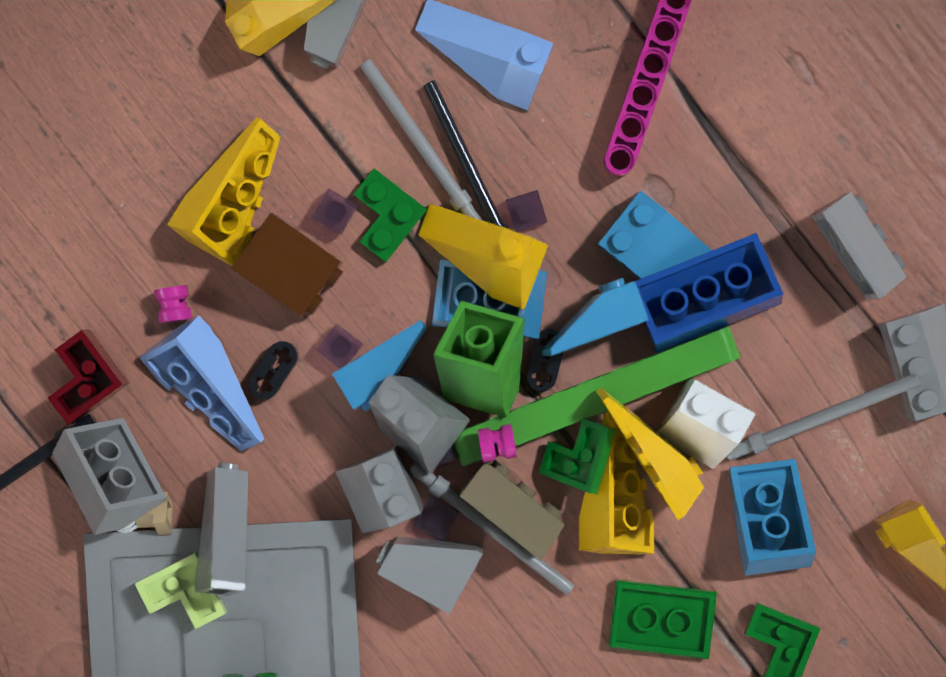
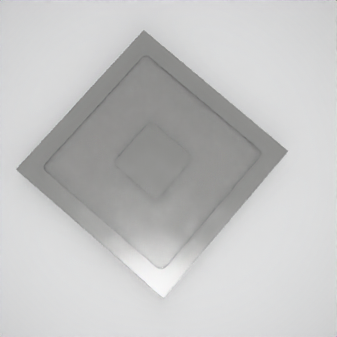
M352 519L247 524L245 591L229 596L219 595L227 613L197 629L194 628L180 599L149 614L135 583L196 552L199 555L201 527L173 528L172 535H158L156 529L137 530L128 533L105 532L96 535L94 533L83 534L92 677H222L225 674H243V677H256V674L266 672L277 673V677H361Z

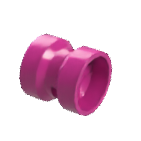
M187 285L154 290L155 300L160 303V311L157 313L159 324L192 319L191 308L185 302V299L189 296Z
M512 424L501 425L497 430L489 428L478 429L483 463L494 461L496 457L504 456L506 459L517 457Z

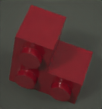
M86 329L79 331L55 349L74 378L47 398L66 424L70 425L92 412L127 386L129 382L91 330Z

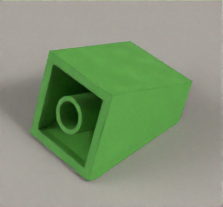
M460 301L434 353L443 397L447 401L500 417H507L519 392L524 318Z

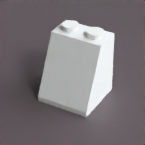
M689 378L682 385L657 432L680 451L714 469L739 445L756 414L704 384Z

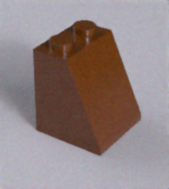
M270 213L231 269L300 317H305L307 312L313 315L324 300L320 297V294L328 285L332 288L343 274V271L339 269L343 262L282 218Z

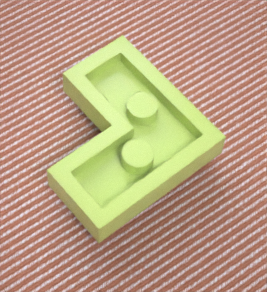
M197 552L135 583L149 614L180 599L194 628L197 629L227 613L219 595L195 592L198 565Z

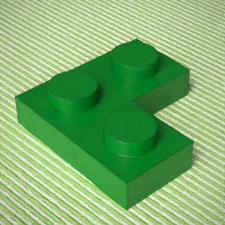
M374 168L353 194L380 215L359 242L387 263L426 213L427 209Z
M583 418L574 449L548 441L539 474L587 493L598 494L616 429Z
M756 602L744 634L774 646L763 677H802L821 628Z

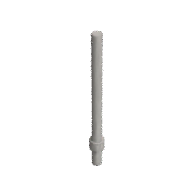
M369 59L361 64L360 68L450 196L449 202L455 211H460L461 214L482 220L471 204L472 198L465 189L462 191L373 61Z
M916 373L768 432L763 433L761 430L749 435L748 440L740 442L727 457L731 461L751 452L761 453L768 450L769 445L921 386Z
M416 462L409 469V473L428 487L427 491L437 499L441 497L566 596L574 588L575 585L542 559L541 561L462 499L457 492L449 487L450 483L442 476L436 477L434 474L428 473Z

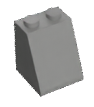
M388 375L369 401L380 432L428 473L434 471L470 421L468 417L420 378Z
M397 445L336 471V475L362 533L389 528L422 513L424 505Z
M397 536L393 544L387 541L375 562L381 565L377 574L450 614L483 555V546L478 543Z

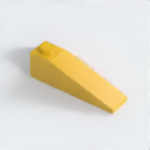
M227 0L225 22L240 50L261 56L336 0Z
M256 117L184 196L167 225L189 243L233 266L251 240L254 227L250 225L255 208L261 207L263 197L259 196L264 178L268 177L271 173L281 136L261 118Z
M433 204L429 205L418 234L489 296L521 309H525L548 248L547 244L533 237Z
M602 387L596 390V393L658 493L677 520H680L686 515L704 489L703 484L698 478L703 474L699 465L693 457L687 460L678 448Z
M606 412L604 413L602 424L615 428L616 433L598 494L587 492L584 494L579 515V551L601 554H654V518L652 509L646 510L643 491L647 489L645 478L640 479L636 455L610 413Z
M907 499L877 518L875 522L879 529L875 532L885 548L891 546L892 549L946 592V548H941V546L946 544V541L924 506Z

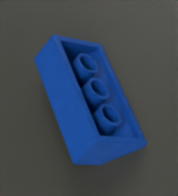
M757 233L635 281L649 319L643 322L656 354L782 304L783 291Z

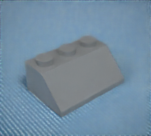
M848 192L811 217L865 299H880L907 277L903 272L906 266L901 257L895 251L891 253L885 245L884 241L887 240V237L882 228L877 223L872 225L865 213L869 210L859 195L853 196L851 192Z
M944 304L878 323L895 381L916 373L921 386L900 394L907 419L919 421L945 413L946 309Z
M124 418L63 430L52 454L94 535L125 528L165 502L167 497Z

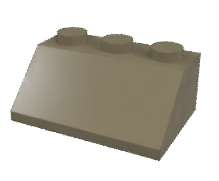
M496 459L492 463H482L460 490L459 496L541 561L565 526L564 522L560 519L563 513L548 501L543 506L534 498L537 492L522 480L517 485L507 477L511 471Z

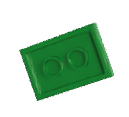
M616 579L608 646L611 648L709 659L717 592Z

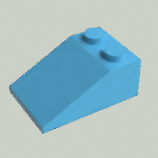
M641 190L596 245L638 279L712 251L668 211Z
M440 260L432 326L447 328L460 301L524 318L523 337L539 339L547 272L539 270L525 309H521L492 298L450 261Z
M621 278L599 286L600 293L591 296L541 350L543 357L558 354L648 321L649 319L635 281L625 284L624 279Z
M421 320L332 374L353 409L362 408L364 412L372 410L369 401L388 375L399 376L428 330L424 322Z
M796 459L729 467L737 539L744 575L811 567L816 555V548Z

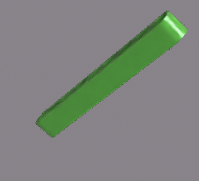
M725 326L510 410L506 418L495 416L467 427L461 432L453 445L461 465L466 466L482 460L478 429L489 428L497 430L501 425L512 424L515 446L582 421L583 418L587 419L607 411L596 393V390L601 387L621 404H625L741 358L730 327Z

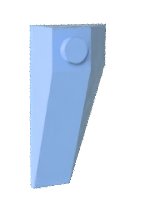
M434 0L426 1L415 29L416 32L463 69L466 74L476 80L496 99L528 111L552 51V42Z
M200 315L180 325L139 357L162 386L168 391L172 387L175 388L187 399L185 402L186 406L192 411L197 408L210 418V426L240 451L255 446L264 440L221 341Z

